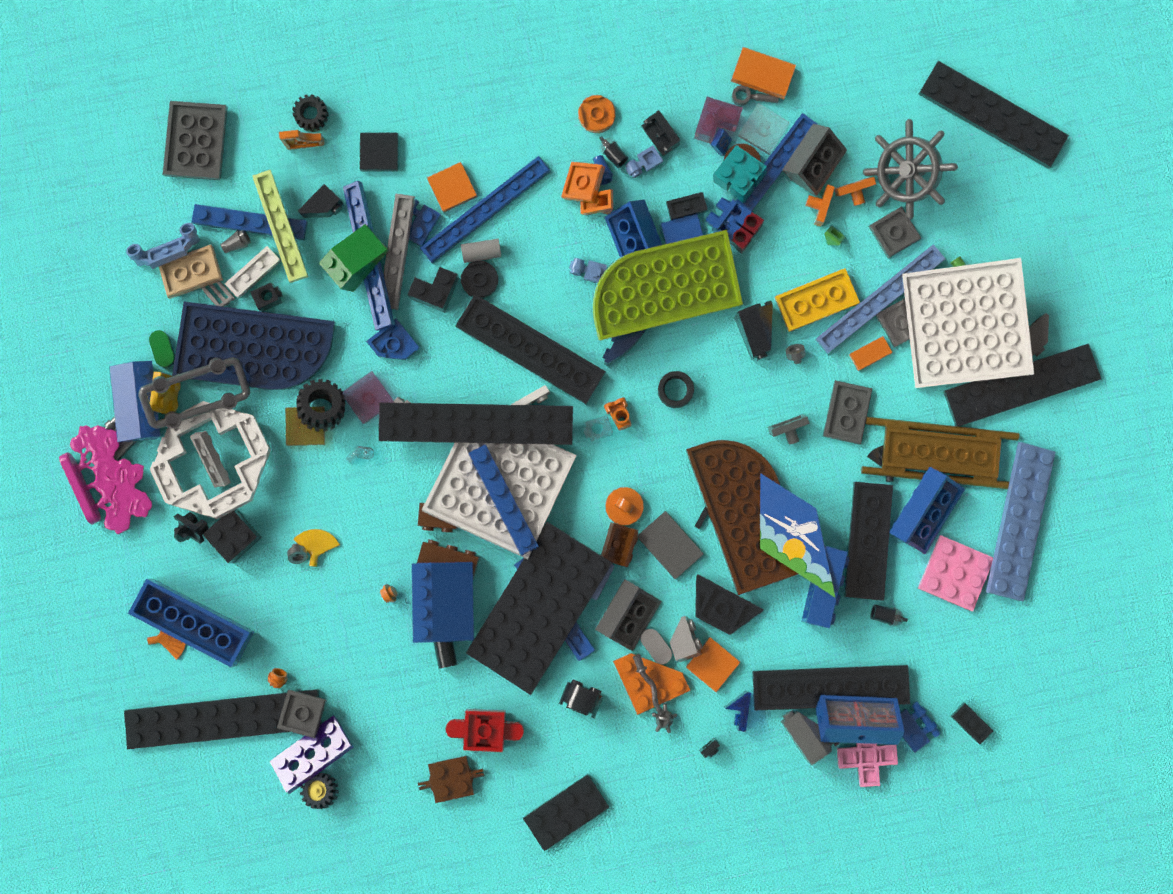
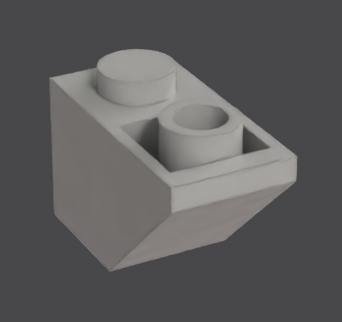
M686 616L681 617L670 640L675 660L678 662L702 655L700 651L702 649L701 641L699 638H696L694 633L696 630L694 621Z

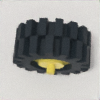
M318 773L300 787L303 789V792H300V795H303L302 801L306 802V806H310L313 809L328 808L329 805L334 804L333 800H337L335 795L339 793V790H336L338 783L334 782L335 778L331 777V775Z

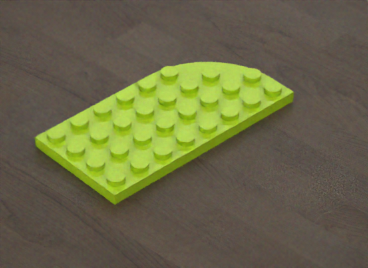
M727 230L635 251L622 256L612 263L601 276L593 298V318L598 340L743 305Z

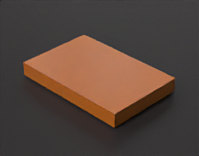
M743 47L731 82L784 99L796 65Z

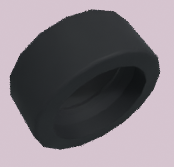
M669 372L659 382L658 396L667 407L681 408L692 399L694 383L684 372ZM671 379H680L687 386L686 396L679 401L670 400L665 394V385Z

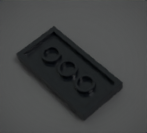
M586 774L525 815L523 820L542 849L546 851L608 809L609 805L589 774Z

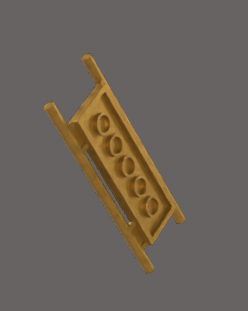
M874 417L866 418L865 424L885 426L882 468L862 466L861 474L922 480L925 473L905 471V469L927 471L931 467L943 473L973 476V478L946 475L958 484L1008 489L1009 482L997 480L1001 439L1018 441L1019 433Z

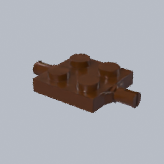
M467 756L428 764L429 780L418 782V786L426 784V786L419 787V791L431 788L434 793L435 803L474 795L473 778L484 777V773L476 774L484 772L482 768L472 771L469 767Z

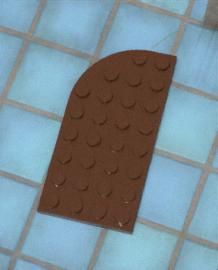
M710 441L686 449L737 594L741 595L798 575L797 572L760 549V473L780 485L770 463L755 449L735 441Z

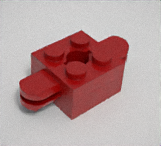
M467 708L465 710V719L450 720L445 730L450 738L464 739L463 750L503 752L504 741L520 740L524 733V727L519 722L505 721L506 710Z

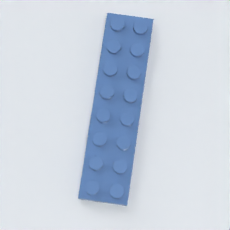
M1018 442L986 593L1024 601L1055 451Z

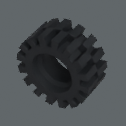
M307 94L304 95L305 98L303 99L299 97L300 101H295V107L292 108L294 112L292 113L299 127L305 131L309 129L310 132H314L313 129L320 130V126L323 128L325 126L324 122L327 123L328 121L327 116L329 117L328 109L323 100L312 94L310 97ZM315 107L318 112L317 116L311 120L304 117V110L306 108Z

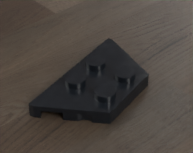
M697 574L695 617L731 635L763 612L764 609Z

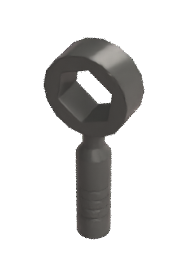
M743 85L735 87L732 92V101L739 106L746 105L750 99L778 103L779 99L768 94H751L749 88ZM738 91L745 92L747 97L744 100H739L736 98V93Z

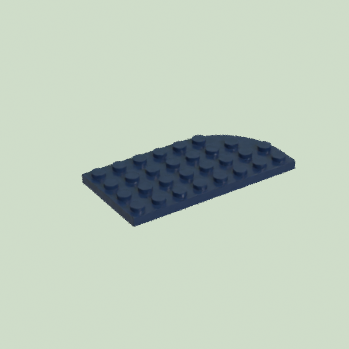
M184 302L172 376L209 365L213 358L218 357L225 360L234 357L240 360L249 387L266 390L293 388L312 378L326 362L332 347L336 322ZM234 365L226 367L222 374L210 372L191 378V380L240 386Z

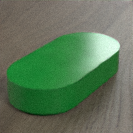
M161 330L152 332L149 336V343L156 363L164 368L171 367L174 364L175 353L168 334Z

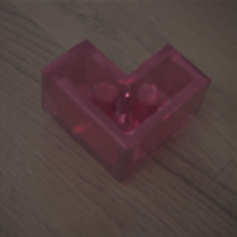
M706 97L694 139L711 144L717 127L735 132L743 108Z

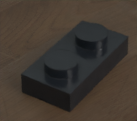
M703 192L666 201L670 220L707 212L708 210Z
M964 702L950 716L979 745L993 732Z

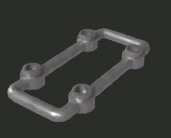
M217 357L213 358L209 365L169 378L157 376L151 384L141 387L138 394L147 421L151 427L156 429L165 426L177 428L183 420L222 407L226 409L235 408L237 402L249 397L250 388L239 359L232 357L222 360ZM234 365L242 393L236 395L225 393L221 400L179 414L171 411L165 415L164 419L156 421L147 393L152 391L164 393L170 385L210 372L222 374L226 367Z

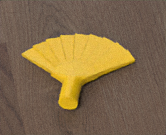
M319 529L303 531L293 539L300 546L306 548L310 554L309 566L317 567L318 557L321 554L340 545L333 535Z

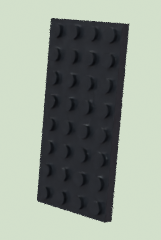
M548 521L542 528L536 541L539 547L531 552L529 559H523L466 654L529 695H532L613 564L607 558Z

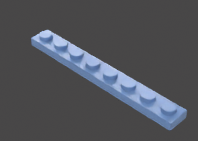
M933 244L815 340L828 354L904 293L902 274L932 270L944 261L945 257Z

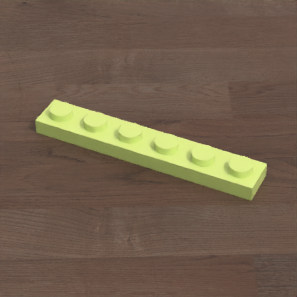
M267 170L253 175L255 186L289 282L293 283L307 278L308 274L272 171Z

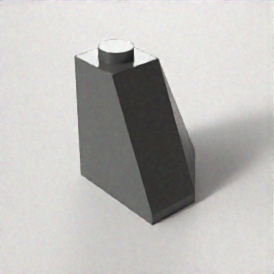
M791 710L782 716L784 719L780 722L810 765L827 756L832 751L831 746L833 744L835 746L839 744L838 742H821L818 724L798 711L793 712Z

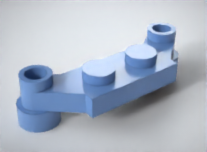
M185 223L180 227L181 237L147 251H143L139 244H132L127 248L126 253L137 266L147 265L154 269L188 255L187 251L192 245L197 244L200 238L197 235L195 226L192 223Z

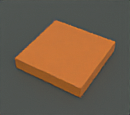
M461 162L427 177L443 213L477 197Z
M571 162L561 198L595 203L605 167L599 164Z
M710 637L702 646V649H700L702 655L692 658L686 668L717 692L739 665L740 661Z

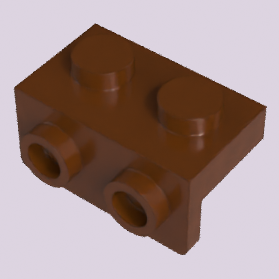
M611 522L601 555L614 564L628 567L633 558L634 545L638 541V530Z

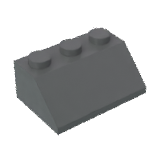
M813 124L782 170L791 181L817 196L847 149L829 127Z
M624 579L595 630L633 651L641 638L642 632L647 628L662 601Z

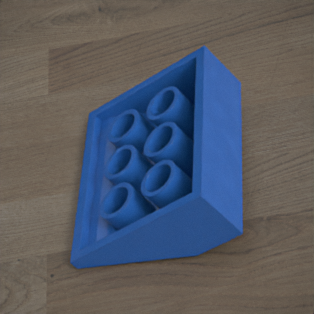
M473 562L412 563L413 643L474 640Z

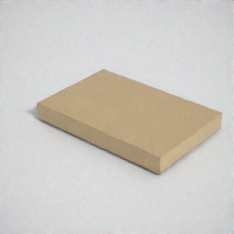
M212 245L188 252V255L159 266L166 295L169 299L223 280Z

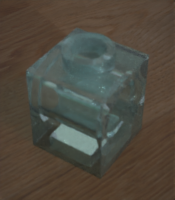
M607 415L585 422L586 427L583 428L586 439L590 438L591 442L613 435ZM593 425H601L603 431L600 434L593 433Z

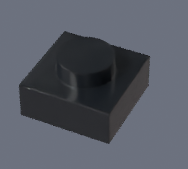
M713 737L699 751L704 758L708 756L711 758L719 751L718 747L720 745Z

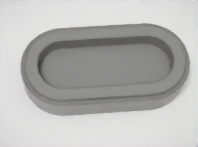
M644 630L641 634L643 646L655 662L659 664L668 663L671 660L672 652L656 630Z

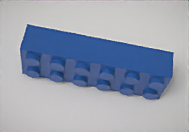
M155 579L145 580L128 612L129 615L229 667L237 666L255 632Z

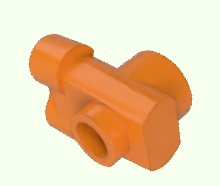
M625 397L604 405L606 413L611 415L619 431L632 425L626 408L628 404ZM619 418H624L625 420H624V421H619L618 419H619Z

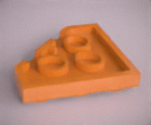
M629 653L613 662L638 715L654 708L650 685L640 673L636 672L637 667L633 660L635 654ZM641 657L644 666H647L646 674L654 681L657 687L659 705L690 691L682 672Z

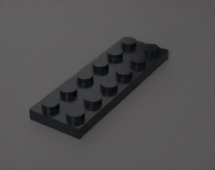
M853 482L848 543L849 563L846 568L844 597L884 601L893 485Z

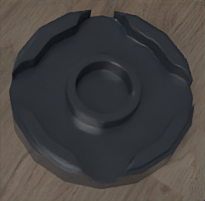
M471 262L461 274V284L469 296L473 297L476 294L484 299L496 291L498 274L496 269L488 262Z

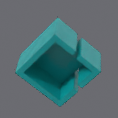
M736 145L714 172L713 182L725 191L729 190V183H731L730 194L744 203L754 191V186L757 187L767 175V166Z

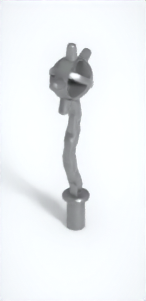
M640 654L634 655L633 660L637 667L636 672L640 673L650 685L653 706L658 712L652 713V716L656 718L657 727L655 731L659 732L661 728H665L667 733H671L670 726L673 723V719L677 717V714H671V712L667 711V704L663 705V709L661 708L657 698V687L645 672L647 666H644Z

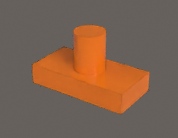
M869 177L835 188L834 192L836 196L851 193L854 206L865 203L862 189L876 185L874 177Z
M826 186L822 199L811 195L808 196L805 206L818 210L814 225L821 227L824 223L834 186Z

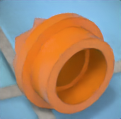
M274 668L268 674L270 686L281 688L286 684V671Z

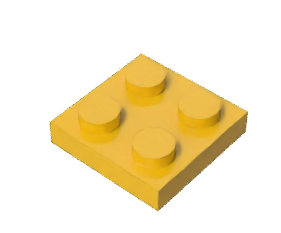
M154 372L153 379L157 376L172 377L161 372ZM180 382L170 385L164 393L151 392L150 405L152 411L167 414L171 411L176 412Z

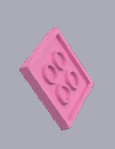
M939 535L918 589L973 612L990 571L993 557Z

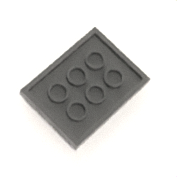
M170 101L163 164L164 176L221 180L228 110L226 105Z

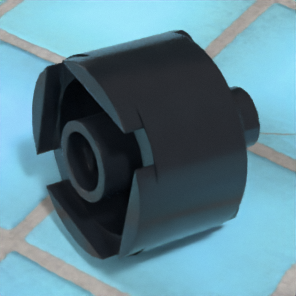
M574 679L571 683L567 682L559 704L563 705V702L567 703L566 708L583 715L592 713L591 718L595 719L603 696L600 695L602 691L590 687L588 690L582 687L583 683Z

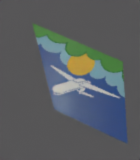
M760 473V549L835 597L817 509Z

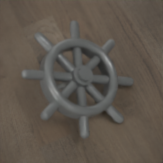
M907 119L905 122V137L899 138L890 144L881 135L875 137V141L884 151L879 158L878 167L866 168L863 170V174L865 176L878 175V180L884 193L876 201L877 207H882L890 197L900 202H906V218L911 220L914 217V202L931 196L939 205L945 203V199L936 189L941 181L943 172L956 171L958 165L956 163L943 164L941 155L935 147L944 137V131H938L930 141L920 137H913V121ZM913 145H917L923 149L913 159ZM904 146L906 148V160L897 152V150ZM929 155L931 164H920ZM891 158L900 166L889 167ZM927 172H932L927 182L922 176ZM900 174L898 178L893 183H891L889 175ZM905 180L906 194L897 190ZM914 180L923 188L915 194Z

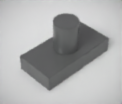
M801 414L767 428L769 434L773 437L785 433L788 444H794L799 442L796 429L810 423L808 417Z

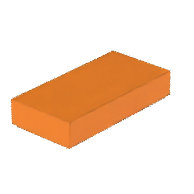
M884 336L850 353L849 356L859 371L891 354L892 351Z

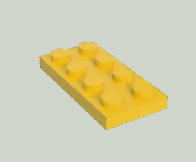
M846 268L774 297L788 332L860 303Z

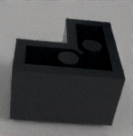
M439 267L433 284L414 277L407 295L411 300L445 313L459 276L457 273Z

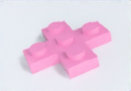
M856 743V747L837 748L838 768L858 767L860 787L880 786L879 766L898 765L896 745Z

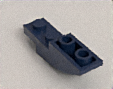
M646 329L612 337L611 341L614 343L611 349H606L602 357L605 359L604 365L608 366L623 357L639 341Z

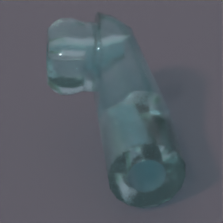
M358 446L346 459L350 464H353L359 458L370 460L374 457V451L370 447Z

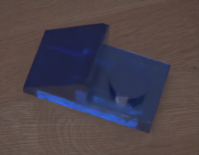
M744 691L724 706L725 709L739 711L734 716V725L737 726L736 729L738 731L746 732L751 692Z

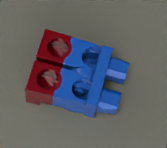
M721 197L716 208L723 213L719 217L711 212L706 218V222L713 227L712 232L714 233L727 230L730 244L736 247V250L740 253H743L752 238L762 227L764 219L738 204L735 200L732 199L730 202Z

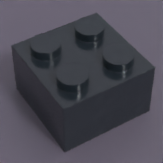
M237 509L221 517L202 534L227 563L236 562L262 538Z

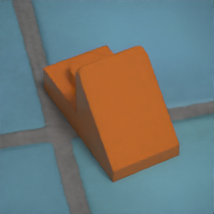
M613 190L599 191L595 203L580 201L581 214L590 215L600 212L607 215L610 214L613 210Z

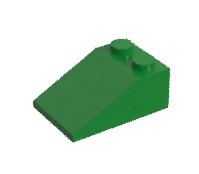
M364 224L331 248L319 264L340 289L354 292L389 250L369 226Z

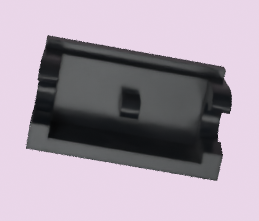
M659 110L643 121L642 129L662 157L680 146V138Z

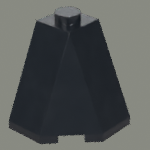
M772 301L765 302L764 306H761L759 303L740 310L734 317L751 360L757 358V361L768 357L767 353L771 351Z

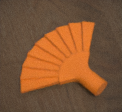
M162 631L157 636L147 638L148 645L162 644L176 660L181 656L186 645Z

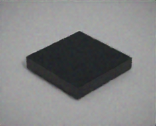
M360 133V171H398V133Z

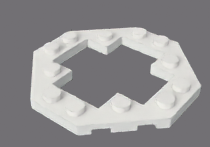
M202 401L185 411L209 404V402ZM222 407L183 420L177 428L168 427L165 436L161 439L157 449V457L155 462H152L150 471L165 503L219 519L253 500L271 449L253 415ZM213 420L220 435L237 427L251 458L234 466L242 483L208 500L200 484L183 492L170 462L187 453L180 436Z

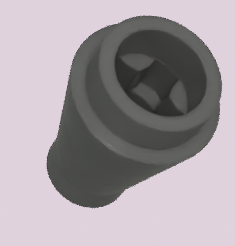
M237 230L221 243V247L225 253L248 247L251 241L245 230Z

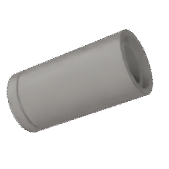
M498 238L461 244L464 263L502 257Z

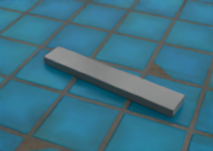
M395 194L387 247L389 251L386 253L383 273L391 309L396 310L399 309L415 204V196Z

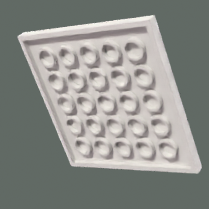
M1021 258L902 274L915 388L1034 374Z
M454 443L422 511L520 556L468 453L486 444L536 541L576 455L549 444ZM529 552V553H527V554H525V555H523V556H521V557H524V558H526V559H529V556H530L531 552Z

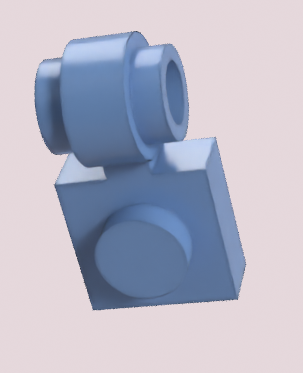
M654 145L637 154L639 162L633 159L625 166L629 176L636 178L643 173L642 167L648 172L663 163V160Z
M574 258L571 261L569 267L570 274L581 276V273H585L584 280L594 283L599 282L607 268L605 264L590 260L587 266L584 264L585 261L579 258Z

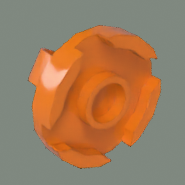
M620 487L613 490L605 503L608 517L619 525L635 523L643 512V500L640 494L628 487Z

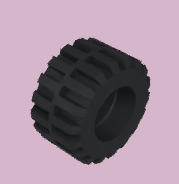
M318 379V382L310 381V385L306 383L303 385V389L299 390V396L296 399L297 416L301 419L303 425L307 424V428L310 430L315 428L316 432H319V429H323V432H326L329 427L331 430L334 429L335 424L339 425L341 418L343 419L345 395H343L342 389H338L336 383L331 385L330 380L323 382V379ZM316 399H325L332 404V408L326 412H316L309 405Z

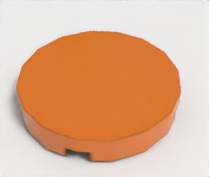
M601 95L587 97L578 110L581 126L592 133L607 131L615 120L613 103Z

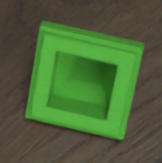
M830 226L824 233L828 245H840L846 238L833 226Z

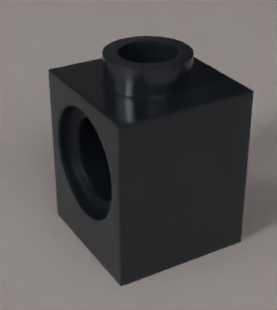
M272 283L250 291L257 309L261 312L282 303L280 298L283 297L279 286L275 287ZM271 292L272 298L265 301V294Z

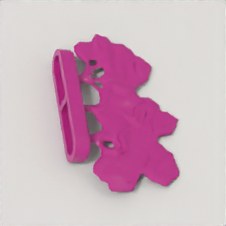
M87 425L80 426L78 435L72 438L70 442L71 449L81 454L80 463L77 464L75 458L69 452L60 455L59 461L86 520L91 525L99 522L101 515L98 508L104 509L106 511L105 528L115 530L116 534H120L129 529L131 515L147 517L149 510L152 508V502L146 492H141L135 488V484L143 477L144 466L140 464L133 465L126 459L119 461L114 459L115 452L119 447L116 431L107 430L99 425L92 428ZM83 448H86L85 453H82ZM88 452H92L91 460L85 463L87 461L86 455ZM93 463L95 466L90 467L89 464ZM84 468L93 470L96 477L95 481L88 485L81 473ZM95 488L101 493L102 498L98 503H95L89 489ZM110 502V503H111V506H110V507H106L105 504H107V503Z

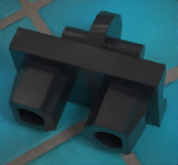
M192 512L187 513L185 516L178 513L173 516L179 524L174 529L175 540L184 542L192 538L199 544L205 541L202 534L209 529L206 521L201 519L198 522L197 517Z

